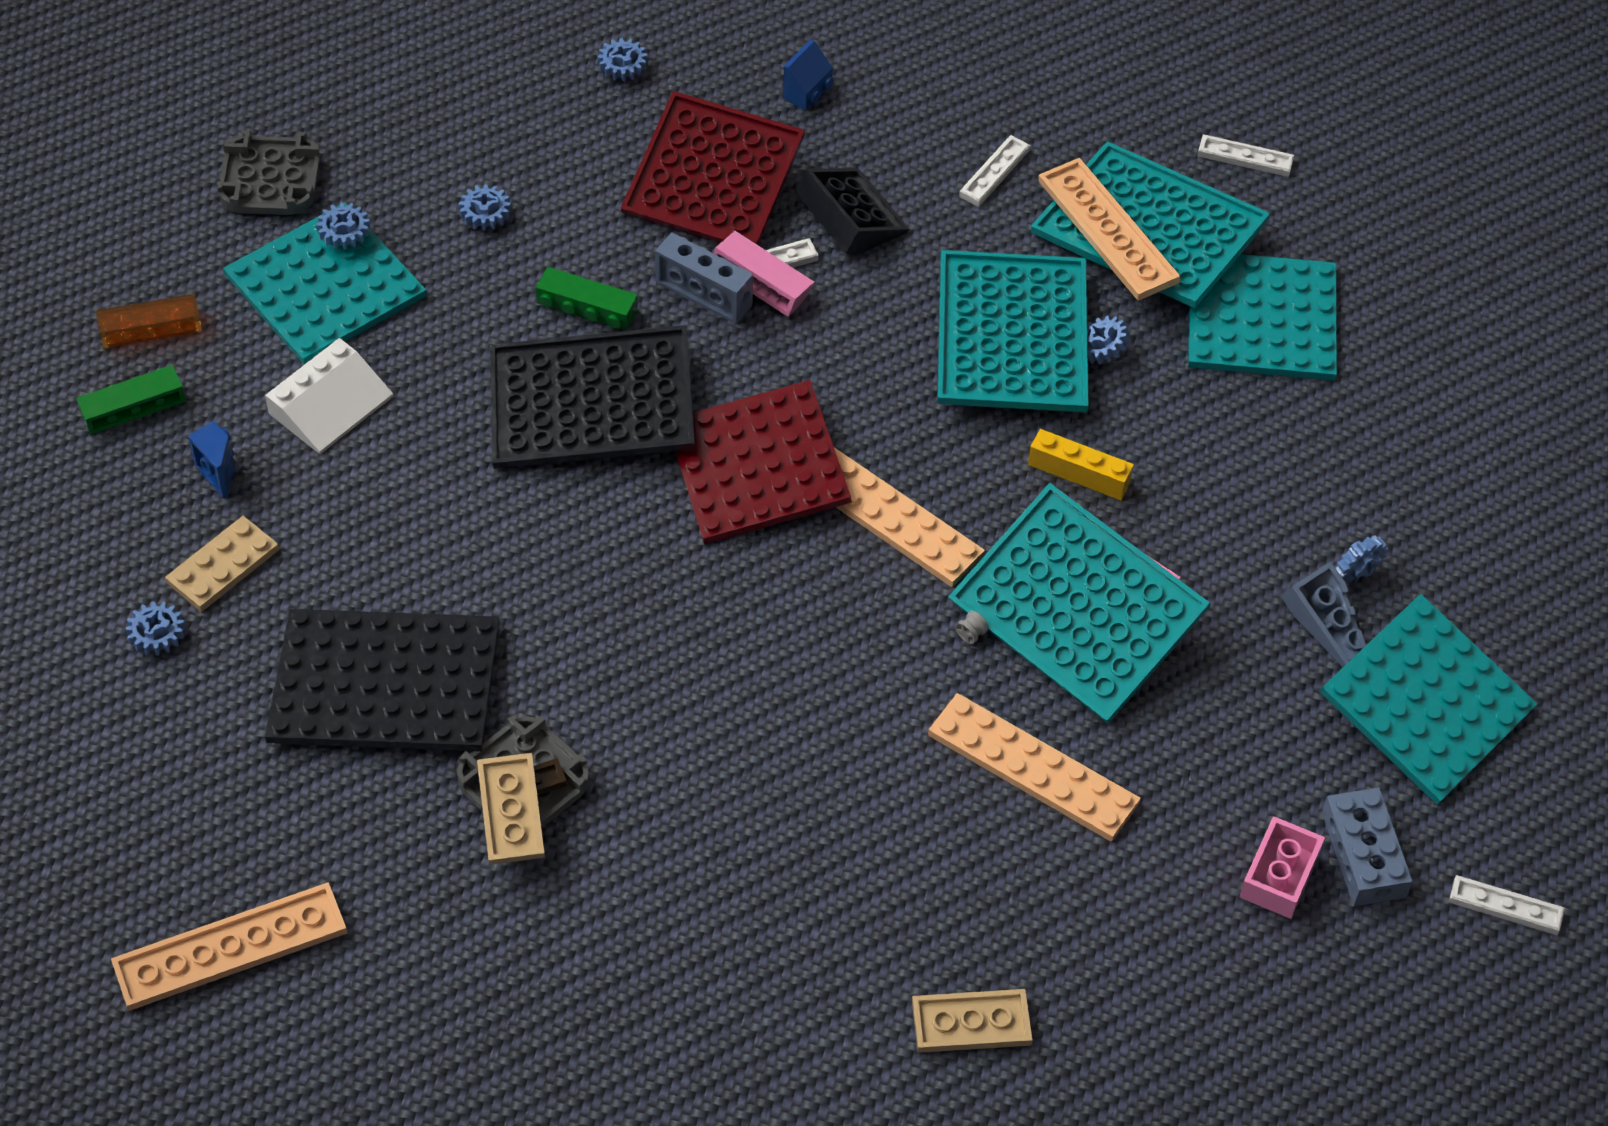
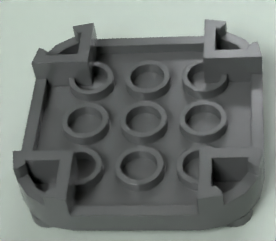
M242 130V135L233 138L231 141L226 140L223 146L225 154L220 182H217L220 202L226 212L274 215H305L309 212V207L315 199L320 168L318 143L308 138L306 133L297 131V138L251 136L250 130Z
M515 714L507 718V725L483 743L482 751H473L470 754L465 751L459 758L460 762L457 769L458 784L463 794L483 812L477 760L532 753L533 766L558 758L567 781V786L537 796L542 829L578 800L589 787L590 780L587 760L582 753L577 755L546 726L545 719L538 715L535 718L529 716L517 717Z

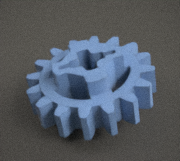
M620 38L619 42L612 39L610 45L607 43L603 44V49H599V55L597 56L600 72L605 71V77L612 75L613 80H617L618 77H621L622 81H625L626 77L634 80V75L641 76L642 70H646V63H648L645 47L640 48V42L633 44L632 39H629L627 42H624L623 38Z
M487 184L480 189L476 185L475 191L467 189V196L461 195V202H459L460 218L465 219L466 225L473 223V229H476L478 226H482L483 231L486 230L487 226L495 229V224L502 226L504 225L503 219H509L511 203L510 197L505 196V190L497 191V186L489 189Z
M340 203L338 208L331 205V210L324 209L323 216H318V223H316L320 240H325L326 246L333 243L334 249L342 245L343 249L346 250L347 245L350 244L355 248L357 241L363 243L364 236H369L370 222L367 212L362 213V207L360 206L354 209L353 203H350L348 207H344V204Z
M1106 316L1103 321L1097 318L1095 324L1088 323L1087 358L1091 364L1096 360L1098 364H1102L1105 359L1111 362V357L1119 358L1118 352L1127 350L1124 344L1130 343L1128 336L1131 334L1123 320L1119 321L1116 316L1111 320L1109 316Z
M1374 535L1371 539L1366 537L1364 542L1357 541L1351 545L1349 550L1341 556L1342 560L1337 562L1338 567H1336V570L1345 582L1351 583L1353 580L1357 582L1360 577L1367 578L1373 574L1376 567L1382 564V559L1387 557L1386 552L1389 549L1380 536Z
M155 601L151 602V607L147 608L142 604V611H132L134 618L127 619L128 627H126V633L130 645H135L136 651L144 648L145 655L155 651L158 656L160 655V650L164 649L168 653L170 652V645L177 647L179 645L177 639L184 638V620L181 612H176L174 605L167 608L166 602H162L160 606H156Z

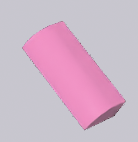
M736 231L715 247L713 254L725 258L730 263L744 268L753 274V294L788 317L802 304L814 284V281Z

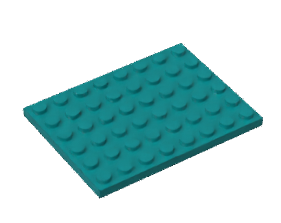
M1108 141L1086 164L1180 275V283L1160 292L1193 308L1198 306L1270 220L1269 212ZM1055 201L1031 225L1032 234L1111 269Z
M941 250L937 404L1087 412L1086 258Z
M1051 483L1043 489L948 596L949 601L966 614L971 611L979 613L986 620L990 633L1107 724L1110 723L1211 607L1210 602Z

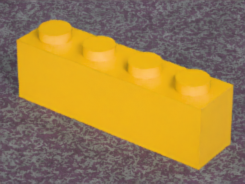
M1043 429L1039 430L1030 446L1028 460L1029 466L1118 500H1122L1131 483L1134 467L1132 463Z

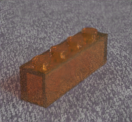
M195 294L96 310L103 349L202 332Z

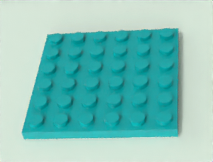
M318 217L227 265L223 268V272L235 288L305 365L338 338L346 342L427 296V291L371 229H368L369 236H364L363 243L356 242L355 248L350 244L347 245L346 250L343 249L342 245L334 249L333 243L326 246L325 240H320L316 225Z
M1241 254L1196 308L1189 306L1188 368L1335 381L1337 375L1336 263Z
M1422 594L1416 597L1319 690L1330 703L1435 804H1438L1537 705L1524 690Z

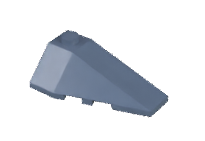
M1330 561L1290 587L1280 596L1294 617L1344 667L1366 646L1362 631L1358 630L1354 618L1356 613L1354 607L1350 606L1346 583Z

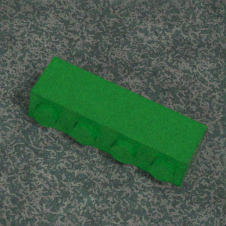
M550 267L546 268L536 286L538 304L564 311L567 314L577 315L590 321L606 324L612 328L627 331L638 311V294Z
M173 365L136 376L130 380L113 384L76 398L80 414L90 435L186 402L183 386Z

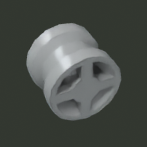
M976 611L969 612L965 620H961L955 625L957 634L968 644H974L978 640V636L985 634L989 629L986 620Z

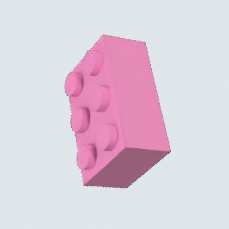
M1273 816L1244 880L1239 898L1292 919L1320 855L1325 837Z

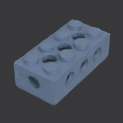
M671 233L655 250L656 283L734 324H737L753 306V274L748 270L730 263L727 259L721 258L709 252L706 248L699 247L686 238Z
M1380 788L1327 796L1322 815L1353 907L1406 898L1413 881Z

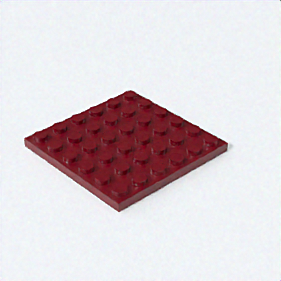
M672 91L622 203L621 213L719 243L736 231L759 245L804 139L805 130Z
M811 380L693 412L695 449L675 451L704 544L852 503L851 495Z

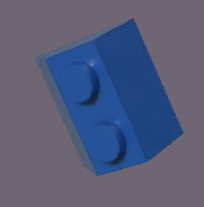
M810 39L784 66L783 99L805 111L819 100L825 90L831 88L834 81L832 78L833 67L814 40Z
M212 421L188 435L195 467L220 496L225 498L228 496L235 468L233 461L235 454L230 446L229 441L232 439L227 429L224 427L220 428L215 421Z

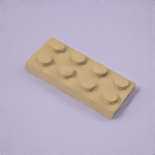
M242 516L169 573L165 580L171 588L196 609L203 612L279 551L278 543L245 516Z
M532 753L477 760L489 865L545 858Z
M1025 989L912 996L918 1053L1032 1045Z

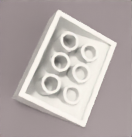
M338 338L268 392L265 397L268 413L317 453L322 454L394 397V395L359 353Z

